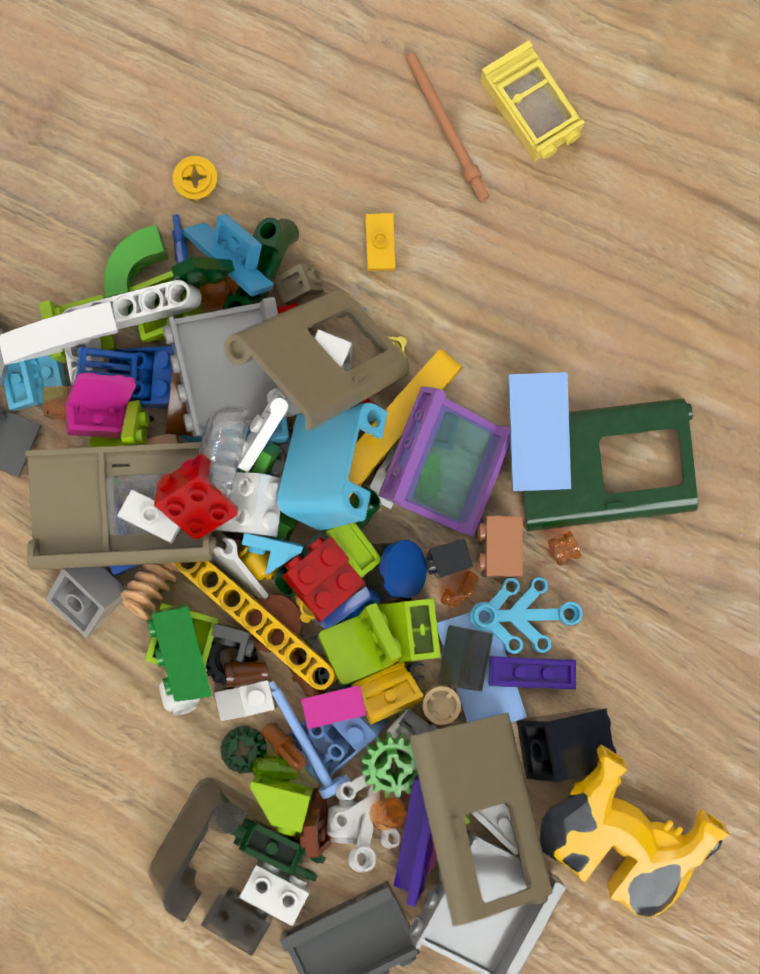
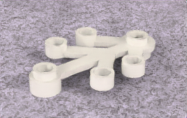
M361 775L351 782L339 784L336 788L337 798L341 801L352 800L356 796L357 791L368 786L365 783L366 775ZM373 784L369 786L366 798L345 811L333 813L329 818L331 828L335 831H340L348 828L350 822L363 814L357 847L349 855V864L356 872L370 871L375 866L376 856L370 848L375 819L382 831L380 837L382 845L385 848H394L400 844L401 836L394 829L389 817L391 819L402 818L407 811L405 803L396 797L395 792H390V795L386 798L388 805L385 811L379 800L381 790L375 794L373 792ZM344 787H347L349 790L348 797L344 795ZM395 805H397L399 808L398 814H396L394 811ZM338 816L342 818L341 826L337 824ZM389 834L393 836L392 844L388 840ZM358 855H360L362 858L361 865H359L357 861Z

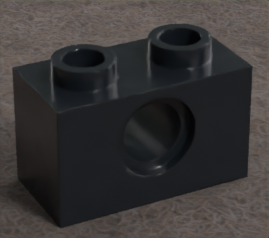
M464 538L430 549L428 551L429 557L425 559L429 574H435L437 579L473 567Z

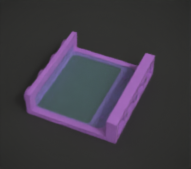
M421 386L378 496L451 530L474 537L477 527L481 522L485 506L491 497L495 480L501 471L502 462L510 447V427L498 426L445 398L446 392L438 388Z

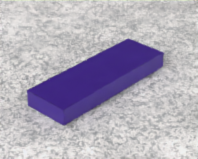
M489 656L488 686L576 690V660Z

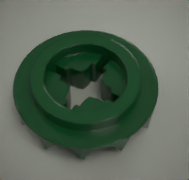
M240 726L230 730L224 736L220 746L221 760L224 761L228 769L239 774L250 773L258 769L263 764L267 755L265 738L258 730L249 726ZM238 738H240V741L245 746L255 744V747L248 752L247 759L249 762H247L242 754L234 756L232 754L239 748Z

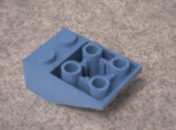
M353 683L341 686L336 691L350 688ZM361 716L307 729L306 720L300 724L329 776H331L376 738L389 721L385 718L370 725L366 716ZM292 731L287 736H291L295 740V746L305 756L307 765L304 768L321 785L322 782Z

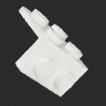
M220 472L217 476L216 488L238 506V515L214 530L277 537L280 517L277 494L281 478L262 473Z

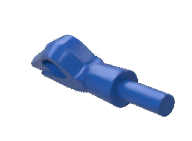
M175 214L172 216L174 225L172 235L175 244V262L178 264L188 258V251L179 215Z

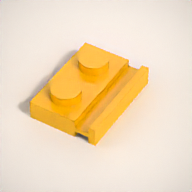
M404 662L395 664L351 684V687L361 686L367 712L365 716L370 725L422 702L424 697L411 673L405 668Z

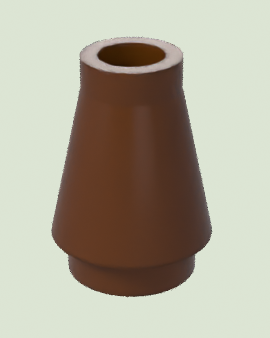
M232 659L231 663H224L226 687L233 686V689H237L262 680H268L267 663L239 662Z

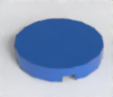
M409 540L395 541L385 548L381 556L380 575L384 576L386 582L383 585L394 597L402 599L416 596L422 590L426 581L427 566L425 557L416 543Z

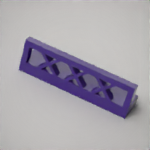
M416 775L413 781L393 885L394 887L409 891L407 905L413 907L417 905L425 890L434 844L418 775Z

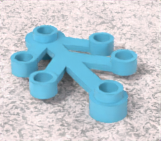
M537 577L530 581L529 589L510 610L498 609L509 596L518 593L520 584L515 578L505 579L501 583V589L489 602L475 604L469 613L472 626L479 631L490 630L504 643L505 651L510 654L519 653L523 648V642L519 637L512 636L499 622H511L532 642V647L536 652L545 653L551 648V640L549 637L541 635L527 621L559 620L562 624L571 626L578 624L583 616L582 608L575 602L563 603L559 608L527 609L540 594H544L548 589V583L542 577ZM508 581L512 582L515 586L513 592H509L506 589ZM536 581L542 583L543 588L541 591H537L534 588ZM566 609L572 612V617L569 620L564 616ZM481 611L486 612L488 615L486 622H482L479 619ZM512 639L518 644L517 649L514 651L509 648V642ZM539 639H543L546 642V647L543 650L537 645Z

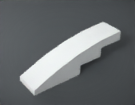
M110 302L75 310L1 334L0 348L4 364L8 365L63 352L64 348L91 342L90 339L118 333L112 305Z

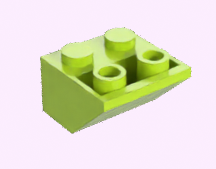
M434 598L377 605L379 610H382L387 617V627L392 637H396L400 644L401 657L396 662L441 658Z

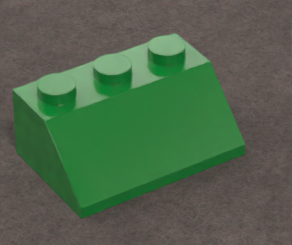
M181 603L150 612L152 619L147 620L151 638L157 637L160 648L154 650L159 667L165 666L168 676L162 678L166 695L173 694L175 702L212 696L188 605Z

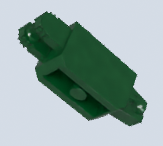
M231 818L227 819L222 830L236 837L233 843L240 846L239 850L291 875L296 873L311 881H316L318 875L313 870L298 865L301 856H306V849H302L299 840L280 833L276 829L255 819L245 818L243 823ZM320 855L319 857H310V859L318 864H324L326 857Z

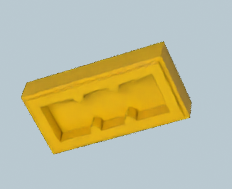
M394 213L365 214L367 270H396Z

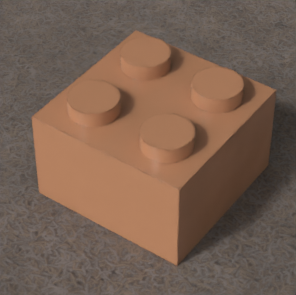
M486 516L477 527V542H482V553L477 554V571H482V577H522L523 516Z

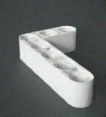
M174 280L71 307L62 314L110 302L117 329H122L192 311L201 303V292L197 287L189 283ZM184 290H186L187 296L184 299V301L181 302V293ZM157 297H160V303L157 306V308H155L154 302L157 299ZM131 304H133V311H132V313L129 315V314H128L129 306H130ZM100 337L90 339L91 342L65 348L72 385L78 371L77 360L79 355H77V349L84 346L86 348L102 349ZM86 356V360L104 362V358ZM86 367V369H85V370H87V371H96V372H104V373H106V370H105V369L88 368V367Z

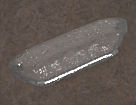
M239 406L220 408L209 417L197 454L199 456L203 453L211 460L208 480L229 499L249 425L248 422L244 421L248 409Z

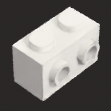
M258 860L239 898L293 926L309 895L311 886L307 885L308 881L304 877L296 873L290 876Z

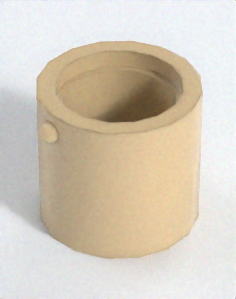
M436 684L425 691L422 708L428 721L437 725H446L452 723L458 717L461 711V702L459 696L454 691V686L449 687L444 684Z

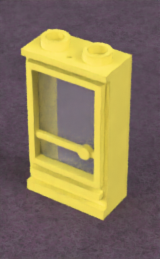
M528 40L483 68L480 82L535 162L541 157L543 159L551 157L560 145L564 143L569 145L581 136L580 133L585 122L583 119H580Z

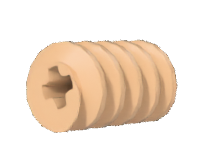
M175 563L142 564V572H136L134 575L135 581L128 583L127 587L129 590L121 592L120 596L124 606L135 615L148 620L150 616L146 613L145 609H156L152 599L162 601L163 597L158 591L168 592L170 590L165 581L176 582L172 572L180 573Z

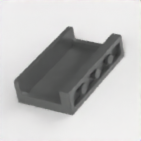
M389 881L373 887L283 932L280 938L284 951L289 952L299 974H388L390 972L389 969L398 964L403 967L416 960V955L420 953L411 940L410 926Z

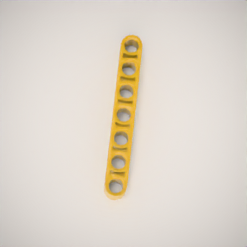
M439 349L387 407L386 411L388 413L383 437L377 439L365 432L356 442L348 481L361 486L400 441L421 386L438 388L444 391L463 368L460 363L443 349ZM377 420L371 425L372 427L376 426Z
M185 562L175 563L181 573L315 689L325 690L335 684L337 679L334 669L329 662L214 562H196L195 566L191 569H187ZM211 573H216L219 578L216 586L209 588L206 583L207 577ZM237 591L240 594V602L238 605L230 607L228 597L232 592ZM259 610L262 613V621L259 625L252 626L249 617L253 611ZM281 629L284 632V641L276 646L271 641V635L275 630ZM299 648L304 649L307 654V659L302 665H297L293 660V654ZM322 667L326 668L330 675L328 682L323 685L319 684L315 679L316 671Z

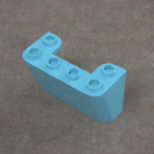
M373 403L356 404L311 431L305 428L306 419L302 412L298 414L277 494V503L281 512L319 531L365 520L371 492L348 481L359 429L377 439H381L388 411ZM377 420V424L375 427H372L369 424L370 422ZM352 492L359 497L360 504L357 509H354L349 501V496Z

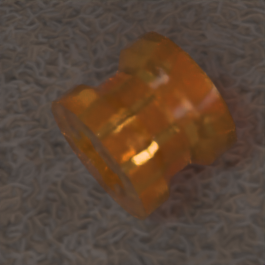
M570 531L563 533V536L559 539L552 538L548 540L551 553L559 566L564 565L570 558L578 559L581 557L579 546Z
M397 798L379 800L371 806L369 812L370 821L380 831L398 828L406 821V807Z

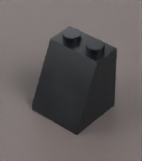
M588 708L517 721L526 779L561 782L589 775L597 768L599 761L597 749L600 745L616 753L610 729L611 720L608 716L607 708Z

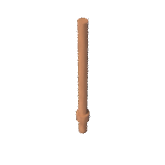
M416 53L408 54L406 60L464 170L462 174L467 184L472 185L480 202L487 200L490 195L481 180L482 174L478 166L473 165Z

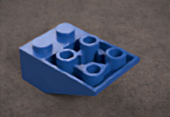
M172 346L113 350L137 354L136 387L129 402L139 400L142 408L167 409L172 369L170 356L173 355ZM109 359V363L130 365V361ZM108 370V373L130 375V372Z

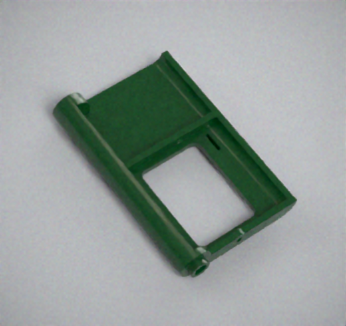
M684 398L569 412L571 489L523 491L526 532L697 511L698 495L689 421L693 418L691 404L686 403ZM664 429H675L677 431L683 477L680 485L611 494L605 492L599 440L602 437Z

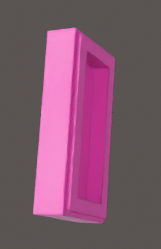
M360 685L301 699L307 729L367 715Z

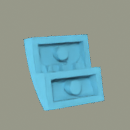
M50 355L8 364L3 384L9 410L14 411L34 407L69 396L63 363L51 359Z

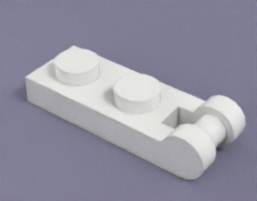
M272 389L268 392V405L261 416L256 415L250 425L251 432L247 439H242L236 447L235 455L238 468L246 472L250 471L288 409L284 393L280 389Z

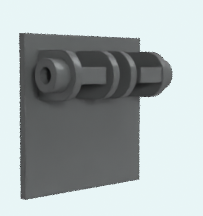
M0 408V470L20 477L27 460L25 450L32 449L41 424Z

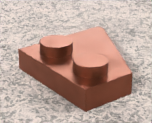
M319 788L313 789L303 826L304 830L300 834L301 847L306 849V858L319 857L332 844L331 836L327 834V798H322L318 791Z

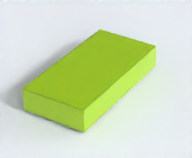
M356 523L324 531L328 538L331 536L348 556L349 560L347 562L360 578L380 563V555Z

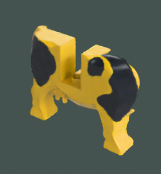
M600 745L597 749L599 760L597 768L584 780L574 783V788L569 796L549 808L543 816L540 826L542 851L553 860L567 866L582 881L586 882L613 846L619 854L626 858L607 882L610 898L621 902L636 915L650 918L663 913L672 906L684 892L695 867L704 863L706 859L719 850L723 840L730 834L725 823L703 809H700L696 814L692 830L684 836L681 826L676 829L672 827V820H668L666 823L650 822L639 808L627 801L614 797L616 789L621 784V776L628 770L625 759L605 746Z

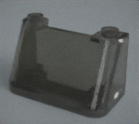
M206 777L196 784L148 869V876L165 910L182 922H185L202 894V891L197 889L195 885L197 871L188 865L209 828H212L222 834L234 832L254 800L213 777Z

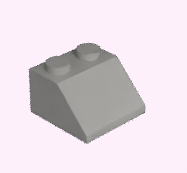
M103 566L63 568L45 600L85 638H88L119 605L122 600L121 592L127 589Z

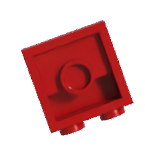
M331 536L325 541L322 537L318 538L307 547L310 550L307 556L302 559L298 555L285 565L288 571L282 575L283 579L318 622L325 619L365 584L347 562L349 560L348 556Z

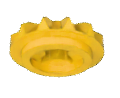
M189 156L176 165L173 171V184L177 192L185 199L198 201L201 198L209 197V194L216 189L217 172L214 165L208 159L201 156ZM194 169H196L199 177L203 178V180L198 181L197 188L194 187L192 181H187L193 178Z

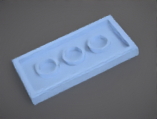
M567 372L509 374L508 395L512 491L571 489Z
M481 611L479 613L480 621H487L488 615L486 612ZM470 612L437 622L438 634L466 721L471 722L504 713H509L511 722L527 718L517 687L488 686L489 656L507 657L503 642L490 630L479 631L475 629L469 619Z

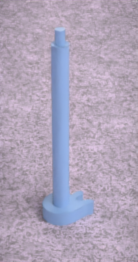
M274 680L271 681L269 685L273 690L271 692L323 784L318 791L323 799L335 795L339 784L351 782L347 774L339 775L335 779L329 776L281 688L277 687Z

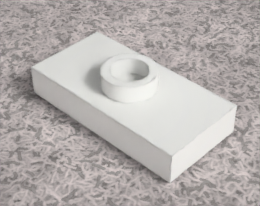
M132 489L117 515L119 518L171 544L180 530V527L154 506V500Z

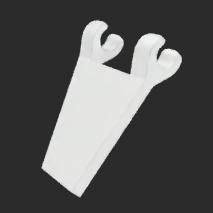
M224 537L222 540L226 543V549L223 551L220 547H215L214 553L216 555L212 556V561L250 595L266 600L269 595L238 557L236 543L232 539Z

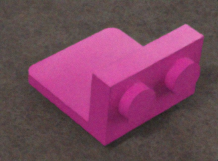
M78 374L65 403L67 435L121 438L126 415L125 408L136 387L135 379L123 375Z

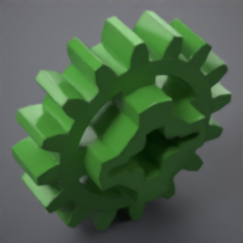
M387 732L386 740H382L377 736L376 746L372 744L367 745V752L369 754H362V763L364 765L361 766L362 775H366V785L373 784V792L375 794L382 789L385 798H388L390 792H395L396 797L400 798L402 790L411 794L410 786L413 784L418 772L410 738L404 741L403 733L401 732L397 738H392L391 733ZM392 757H394L396 763L395 773H393V769L391 767Z

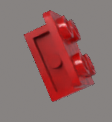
M203 453L194 459L186 460L179 469L171 474L163 475L157 482L154 506L193 539H200L203 535L210 533L238 515V506L208 480L211 460Z

